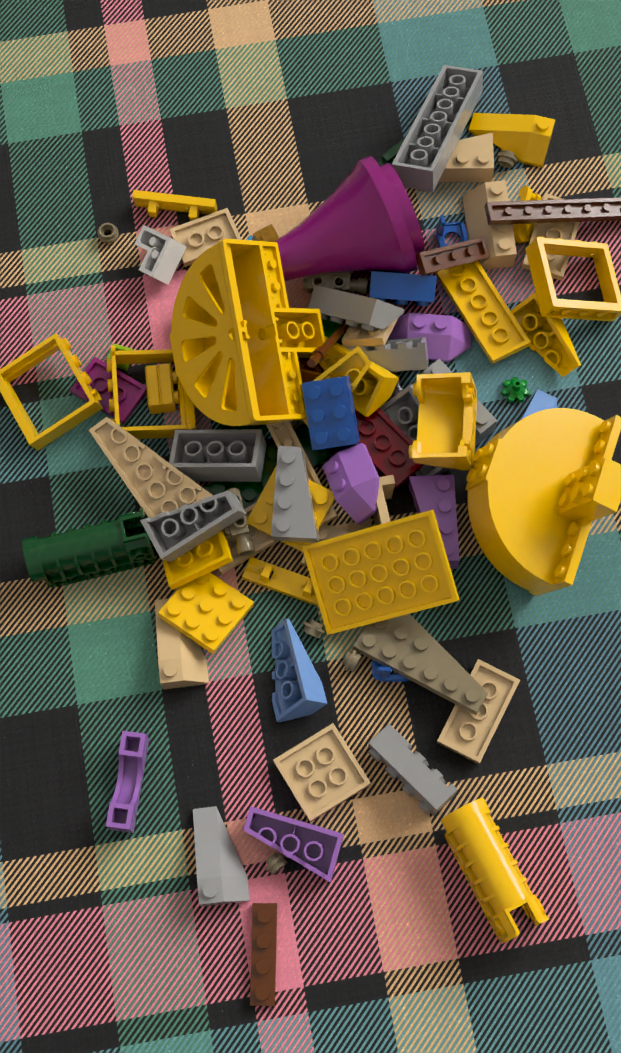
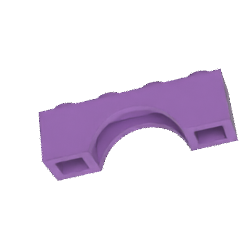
M122 731L118 753L119 770L113 798L110 801L106 827L109 830L134 833L149 745V738L144 733Z

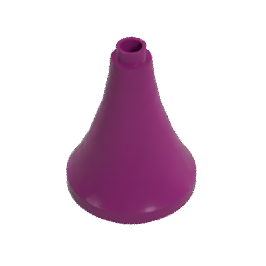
M372 156L359 160L349 175L321 205L299 225L275 241L278 242L284 282L317 274L356 271L407 274L417 269L416 254L425 250L417 216L397 172L390 163L379 166Z

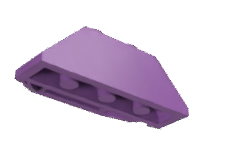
M407 313L398 318L387 340L426 337L429 361L440 359L442 362H450L471 348L472 332L466 323L453 316Z
M357 443L340 447L328 458L322 467L335 500L357 524L361 525L376 513L377 505L375 504L378 497L380 478L365 444Z

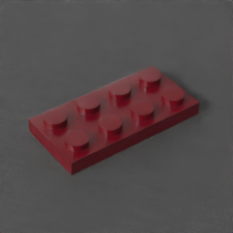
M379 408L369 417H365L355 410L360 439L358 443L366 445L375 468L383 476L393 475L395 480L394 487L396 489L409 479V476H412L424 466V464L414 463L413 459L409 458V445H413V441Z

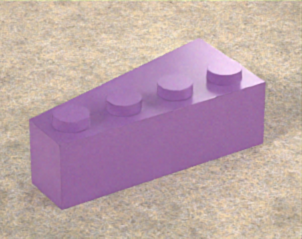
M454 475L409 476L408 488L417 513L434 510L450 568L458 569L460 558Z
M250 806L244 831L331 882L344 837L343 833Z

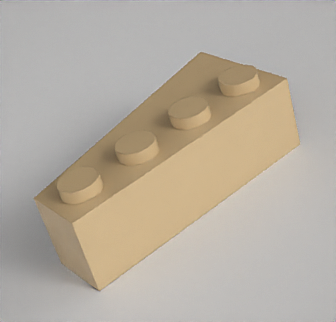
M493 133L459 140L438 182H492L494 172Z

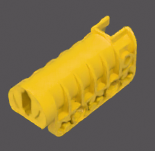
M480 798L453 811L440 821L446 830L445 838L498 940L503 944L520 934L510 911L522 906L527 917L530 916L535 926L549 920V917L546 916L539 899L535 894H532L526 883L527 878L523 877L517 866L518 861L513 859L508 849V842H504L499 832V826L495 825L490 816L491 811L484 798Z

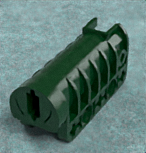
M139 508L140 512L134 511L120 515L118 520L107 522L106 519H103L101 524L90 526L87 523L85 528L73 530L70 527L68 532L56 534L53 531L47 537L39 538L37 535L22 539L24 559L32 583L45 581L49 587H61L155 563L156 556L147 533H140L145 531L140 521L147 518L144 509Z

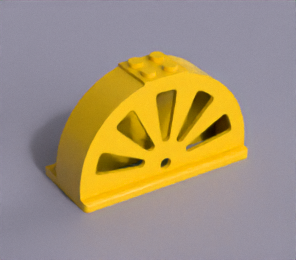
M226 238L220 240L218 244L207 249L193 262L181 282L175 299L171 333L169 335L176 376L179 377L184 390L193 404L208 418L223 425H265L307 419L298 358H310L312 352L317 347H321L325 342L320 309L289 308L278 242Z
M545 409L535 412L496 434L484 447L479 448L475 452L473 461H475L474 466L466 477V481H468L466 490H468V511L473 532L482 551L493 566L510 581L528 590V593L539 596L573 585L592 521L617 512L621 500V464L613 461L612 457L621 431L620 416L615 415L604 421L592 414L576 409Z

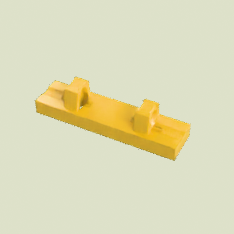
M133 190L132 198L135 206L148 208L149 217L157 218L159 209L188 212L190 221L199 218V214L209 215L217 212L218 209L216 199Z
M253 557L249 558L242 575L243 580L319 607L311 578ZM272 571L273 574H272V577H271V579H270V581H269L270 572Z

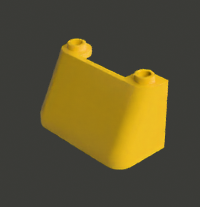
M471 372L417 374L416 383H413V396H417L419 401L417 440L413 441V445H409V458L413 459L414 463L463 471L471 470L474 466L473 457L475 454L477 390Z

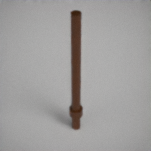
M346 321L333 332L321 347H317L312 352L311 358L307 361L309 367H315L326 358L327 352L347 331L349 326L345 324Z

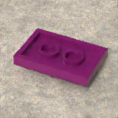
M93 357L84 371L92 381L90 383L91 388H95L102 398L99 402L103 409L100 411L114 418V412H109V399H113L112 392H108V379H111V372H107V363ZM116 369L120 422L125 425L147 394V386ZM77 380L71 387L70 392L87 403L89 399Z

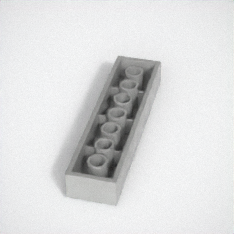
M443 65L392 163L405 188L434 192L483 92V71Z

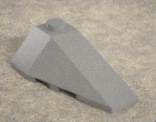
M217 806L193 809L199 905L205 907L250 901L248 876Z

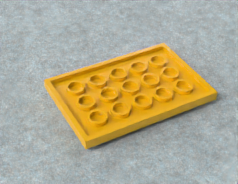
M433 509L302 546L327 635L459 600Z

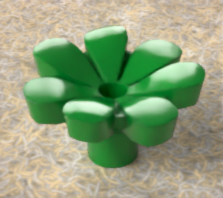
M512 377L511 381L506 379L502 384L505 388L502 389L501 395L503 397L508 396L507 401L509 403H514L515 399L522 403L524 402V396H529V389L525 388L527 386L526 380L520 381L517 377Z

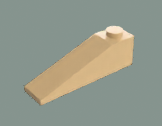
M170 598L155 600L160 684L163 690L209 684L207 660L200 645L158 617V612Z

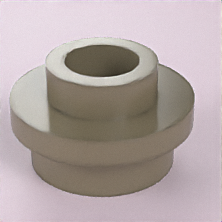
M507 150L497 155V163L506 168H513L518 160L513 152Z
M104 223L98 229V237L103 243H112L119 236L117 227L111 223Z
M354 649L352 653L347 652L342 662L345 665V671L348 672L350 670L354 672L362 658V655L358 654L357 650Z
M273 854L266 860L267 866L265 870L267 872L270 871L272 875L276 874L288 863L285 860L286 856L284 854Z

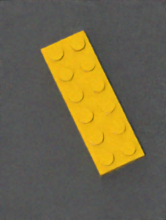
M478 261L435 272L441 285L491 364L530 346V340Z

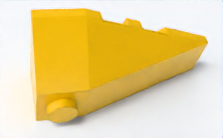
M473 113L468 132L474 136L493 133V144L500 147L502 152L504 150L511 151L515 154L518 161L543 168L555 120L538 115Z
M536 292L511 310V313L531 342L529 348L540 354L544 361L557 373L565 377L581 366L562 318L541 317Z
M357 346L313 381L349 375L353 392L372 363L361 348ZM303 419L305 424L308 426L307 419Z

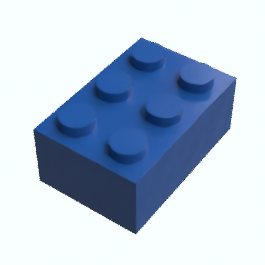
M371 271L369 297L386 302V299H395L394 304L408 305L409 300L416 301L418 306H429L430 302H435L437 276Z
M350 376L301 383L312 450L360 442Z

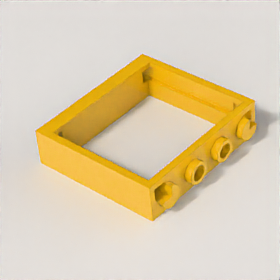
M536 237L525 248L541 317L614 321L621 315V294L608 244L596 241L584 242L580 240H563L562 238ZM546 254L593 258L604 302L557 299Z
M57 333L0 369V392L29 445L38 451L103 409L99 402L102 400L100 394L95 388H91L90 383L92 381L85 371L82 372L80 369L81 361L75 354L72 355L70 351L72 349L71 344L66 338L62 339ZM61 350L87 395L89 402L38 434L10 382Z

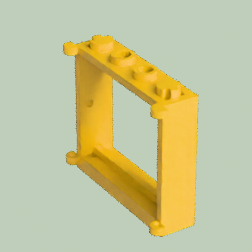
M115 345L110 346L111 356L110 359H106L107 372H111V379H108V392H112L113 399H109V412H114V419H111L120 426L116 364L174 363L172 349L115 351ZM177 377L181 425L122 428L137 439L174 438L175 430H196L194 404L184 390L179 377Z

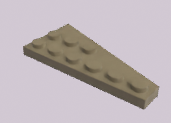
M410 614L366 625L353 645V650H357L359 653L385 667H391L392 671L474 715H477L487 698L488 692Z

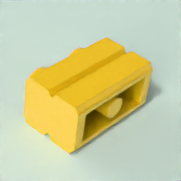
M171 364L146 366L145 373L150 414L175 412L176 404H179V393L174 391V384H178L176 371H172Z

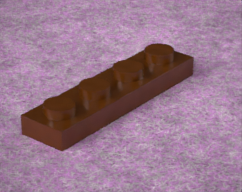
M484 237L416 254L421 276L490 257Z
M253 903L250 1006H275L277 903Z

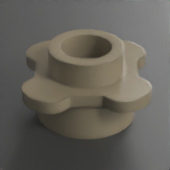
M311 619L310 622L303 623L306 625L303 631L320 639L322 633H326V630L322 629L323 624Z

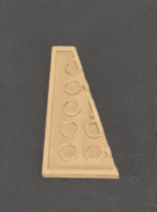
M105 417L89 429V432L137 502L144 509L148 518L213 496L110 418Z

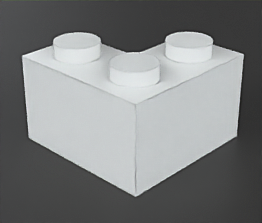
M143 225L135 241V245L147 250L139 270L169 285L187 247Z

